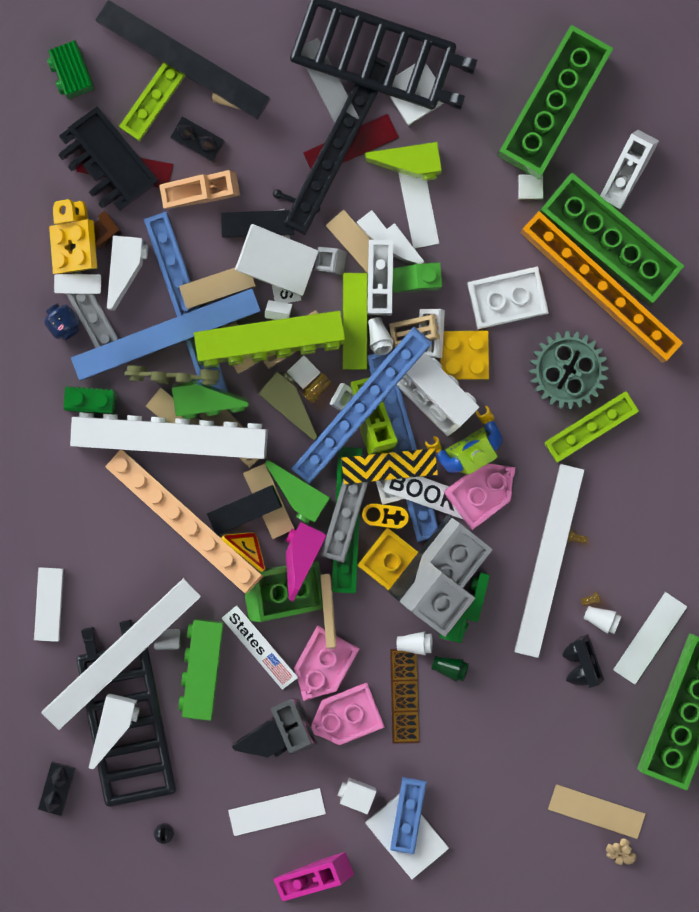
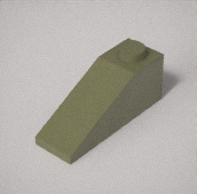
M276 372L259 392V395L315 441L318 437L299 393L293 385L295 380L285 372L282 375Z

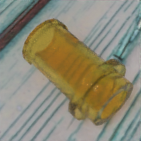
M323 373L308 388L305 387L302 393L311 404L314 401L317 402L319 400L318 397L332 385L331 380H328V377Z

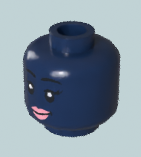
M57 303L46 311L48 315L44 320V324L54 338H62L65 341L79 331L80 319L69 305L59 306Z

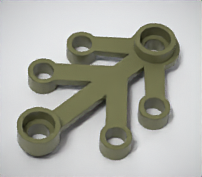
M127 366V371L124 372V376H129V381L143 382L144 377L151 378V381H156V384H170L171 379H176V382L180 383L202 380V385H217V381H220L219 370L202 369L199 376L189 373L147 372V367Z

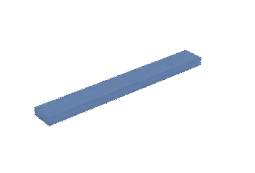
M167 212L144 219L177 317L199 309L200 307L198 306L187 310L179 286L190 283L191 280ZM191 338L186 340V344L196 373L200 376V370L205 368L204 365L199 366L195 339ZM220 365L217 368L207 369L220 371V381H217V385L211 386L228 391Z
M249 289L71 357L79 381L194 338V332L217 329L257 314L261 310L253 290Z
M414 326L291 469L310 484L433 342Z
M390 352L383 355L372 354L367 356L371 375L390 355ZM396 385L383 400L398 441L392 452L417 450L402 393ZM405 499L417 542L428 540L438 528L434 509Z

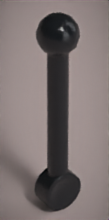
M279 189L273 192V196L276 199L283 198L293 203L296 198L283 194Z

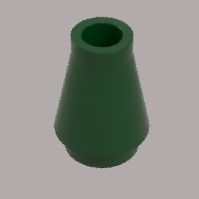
M435 656L431 670L437 671L455 682H458V680L464 682L469 663L464 662V659Z

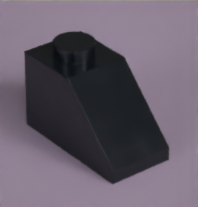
M274 717L232 745L234 751L263 757H270L273 754L277 757L287 750Z

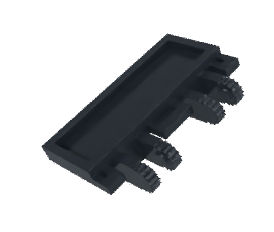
M98 106L59 135V138L65 145L75 139L73 143L59 153L58 156L62 160L68 158L78 149L83 152L82 155L68 165L71 172L83 165L96 182L103 176L106 177L89 191L92 197L97 196L108 186H111L114 190L101 199L99 202L101 208H105L114 201L115 206L121 211L158 183V179Z

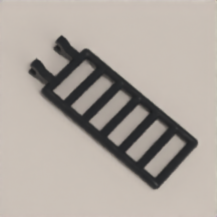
M310 0L290 55V61L295 64L430 110L436 108L438 101L461 110L465 96L442 90L450 65L473 74L477 63L476 59L455 54L456 44L454 42L330 0ZM321 7L332 12L314 60L302 56L301 53L317 8ZM340 15L353 18L354 22L338 67L325 64L324 60ZM363 22L376 26L377 29L361 74L358 75L346 70ZM388 30L400 34L385 79L381 83L369 78L385 32ZM412 38L423 43L405 91L392 85L408 39ZM431 46L444 49L445 53L428 99L416 95L415 92Z
M131 619L119 623L122 635L132 627ZM93 627L81 630L86 654L78 655L76 658L79 676L88 668L87 663L95 662L106 651H97ZM148 647L139 654L142 667L121 671L110 683L144 677L146 691L123 695L122 697L137 700V703L149 701L151 715L138 717L137 722L132 721L128 729L153 724L156 738L112 747L97 764L104 802L108 807L171 795L176 792ZM93 698L85 705L93 747L99 728L96 711L103 710L106 699L94 701ZM158 748L161 761L159 763L108 772L106 758ZM163 772L165 786L113 796L110 782Z

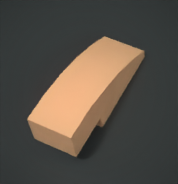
M231 170L210 175L202 174L160 184L164 209L240 196L237 173Z

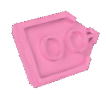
M488 463L475 472L464 475L444 491L446 497L471 530H474L511 501L512 483L516 467Z
M317 625L294 667L303 701L336 692L360 648L336 635L337 648L327 650L325 629Z
M367 682L323 699L311 724L314 735L325 738L337 745L345 744L385 728Z

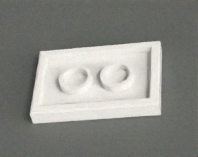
M252 224L235 271L293 294L303 296L318 250Z
M538 266L467 282L478 330L549 314Z
M398 794L369 818L365 824L408 876L413 879L446 852L449 847L421 814L415 853L409 854L390 850L399 799Z

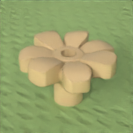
M621 839L620 843L608 844L606 847L608 852L606 856L610 859H615V863L618 865H622L623 862L628 865L633 864L637 857L636 854L631 852L632 848L629 847L630 842L627 839Z

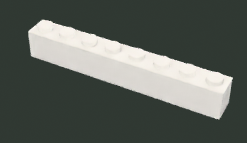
M79 412V416L72 417L70 446L265 459L267 456L268 429H262V424L248 423L247 428L238 427V422L224 421L223 426H217L211 420H199V424H190V419L175 418V423L166 422L165 417H151V421H142V416L127 415V420L118 419V414H103V418H94V413Z

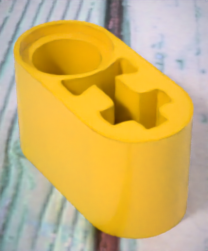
M372 503L365 506L362 512L364 521L373 526L399 529L408 522V513L402 507ZM371 507H375L380 511V518L374 522L369 521L366 517V512ZM383 509H389L387 514L392 515L396 513V510H399L400 515L404 516V520L399 521V524H394L393 519L386 518L387 524L382 523L384 519Z

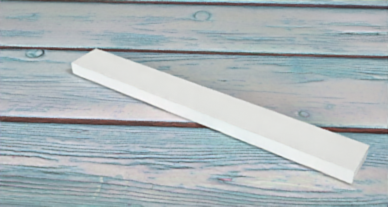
M563 464L559 466L514 650L516 653L539 657L581 486L583 469Z
M183 578L42 711V714L60 730L191 607L201 595Z

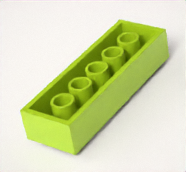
M340 311L194 332L199 366L204 365L205 369L217 368L219 363L228 362L229 366L243 364V359L252 358L253 362L265 361L267 356L276 355L277 358L291 357V352L300 351L301 355L315 353L317 348H324L325 351L338 350L345 340Z

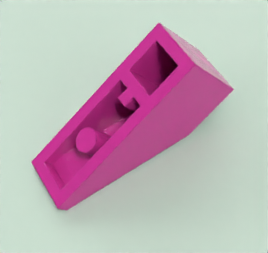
M300 522L297 530L291 529L285 541L289 543L286 550L288 595L291 601H294L326 537V534Z
M346 852L305 865L275 877L273 880L283 902L342 885L354 875Z

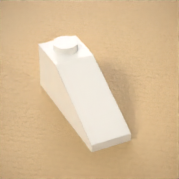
M640 130L631 133L600 196L611 205L621 209L648 164L659 140Z
M113 236L107 309L110 311L116 310L141 269L143 259H147L148 245H144L145 241L142 238Z
M369 240L367 314L392 316L393 240Z
M110 693L106 696L89 764L90 769H94L130 727L132 721L137 722L140 708L136 707L137 700Z

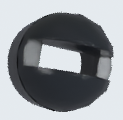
M167 823L159 824L154 831L156 841L161 844L169 843L174 836L172 826ZM161 828H165V840H161Z

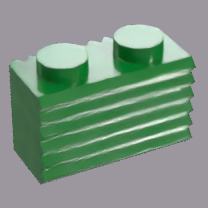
M76 40L48 50L50 58L47 59L52 73L57 72L59 80L55 82L60 95L65 94L69 100L95 90Z
M78 386L65 387L64 410L116 414L117 392L115 390L107 388H80Z

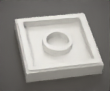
M415 64L396 75L392 86L406 91ZM425 64L415 94L429 99L436 78L427 64ZM389 96L408 126L433 111ZM438 101L436 108H438L444 103Z

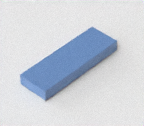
M402 777L390 846L392 851L409 854L415 853L426 788L425 780Z

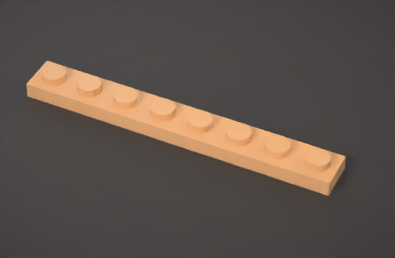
M120 449L105 466L245 594H248L263 577L260 572L227 545L220 536L124 450Z

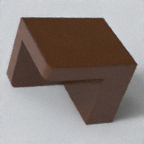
M106 211L97 216L99 220L94 223L95 246L98 250L113 240V236L122 234Z

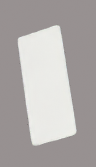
M55 274L54 292L100 294L101 275Z

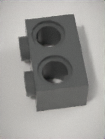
M292 698L271 708L289 754H298L318 745L299 699Z

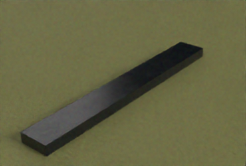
M110 0L106 2L95 19L100 25L257 120L271 100L269 96Z
M377 57L369 79L383 83L390 63ZM357 84L354 85L284 221L285 226L306 235L378 94L377 91ZM351 103L359 119L347 113Z

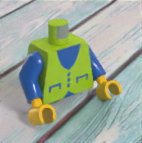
M485 406L487 412L484 415H480L478 410L476 411L477 417L485 426L449 448L442 450L439 438L433 436L435 444L429 445L425 442L427 449L435 448L436 459L448 472H461L469 475L498 457L496 450L501 446L503 438L496 423L493 421L494 415L488 406Z

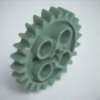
M566 331L564 338L557 332L555 333V341L548 336L546 338L548 345L540 343L539 347L542 351L533 352L538 359L530 361V364L536 366L535 369L529 371L530 374L536 375V378L530 382L538 383L539 385L534 391L539 392L542 390L544 392L541 396L542 400L550 397V406L555 401H558L559 409L563 407L564 403L567 404L568 410L572 409L574 402L578 408L582 407L581 400H584L587 404L591 403L589 395L597 398L599 395L595 389H604V386L599 382L607 380V377L602 375V372L608 370V367L601 365L607 358H599L598 355L603 349L595 350L593 348L596 341L588 344V335L579 339V332H575L573 337H570L569 331ZM563 347L569 351V358L567 360H561L558 357L557 351L559 348ZM579 351L580 354L571 368L574 374H569L566 377L562 388L559 390L557 386L566 372L563 366L567 367L571 363L575 352ZM581 359H587L590 362L591 367L588 372H584L579 368V361ZM548 369L557 371L558 379L556 382H551L547 379L546 372ZM570 380H575L579 383L580 388L577 393H572L568 390L567 385Z

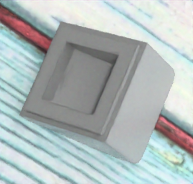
M318 247L314 270L343 275L347 252L338 248Z
M166 629L155 639L154 649L174 650L181 647L180 629Z

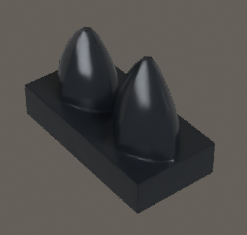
M183 116L170 137L172 140L211 162L215 160L225 142L222 138Z
M589 635L581 636L570 643L562 656L567 660L580 662L581 665L569 673L566 681L575 685H589V688L598 686L604 681Z
M54 761L51 762L38 810L59 816L63 815L75 767Z

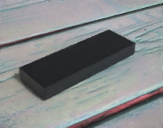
M290 210L221 213L222 238L247 237L252 224L281 236L294 235V230L284 225Z
M271 485L207 513L214 532L219 535L282 507V504L274 486Z

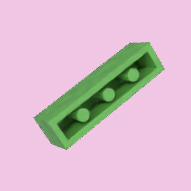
M195 618L193 624L188 625L187 638H191L190 648H186L184 662H188L187 672H183L181 686L185 687V694L180 696L178 710L182 711V717L209 721L213 718L224 622Z

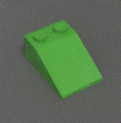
M313 561L294 601L289 600L286 565L265 568L263 572H260L263 577L248 594H245L248 619L250 621L263 622L323 609L319 561Z

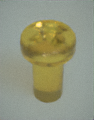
M574 531L569 532L568 542L587 543V537L577 535Z
M594 592V595L581 599L582 606L593 602L600 603L597 592Z

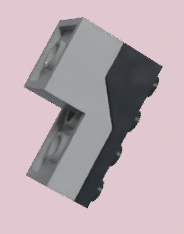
M447 515L388 592L413 614L446 637L475 599L463 587L493 549L458 521Z

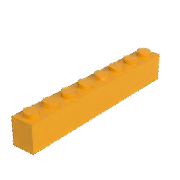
M540 211L521 230L520 233L661 363L667 361L683 344L680 339Z

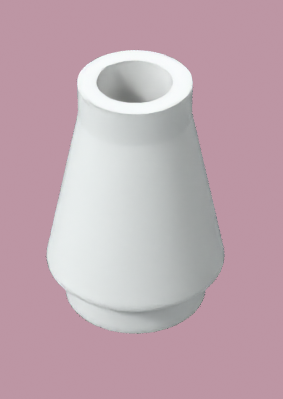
M375 317L370 319L368 325L371 350L376 355L389 353L393 349L394 341L383 324L382 318Z
M588 606L584 616V620L589 621L607 634L608 632L615 634L621 616L617 615L616 611Z
M424 631L406 636H397V651H406L425 656L426 653H432V634H426Z

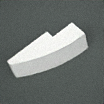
M372 210L357 221V225L370 240H393V257L411 265L424 264V260L395 223L386 229Z

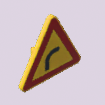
M254 532L227 534L221 537L227 545L260 572L265 570L258 538Z

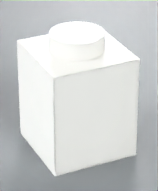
M349 778L347 783L342 782L337 796L341 797L340 804L368 814L376 794V788Z

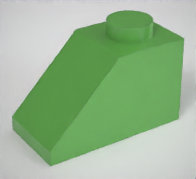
M440 263L415 264L393 268V293L441 290L442 288Z

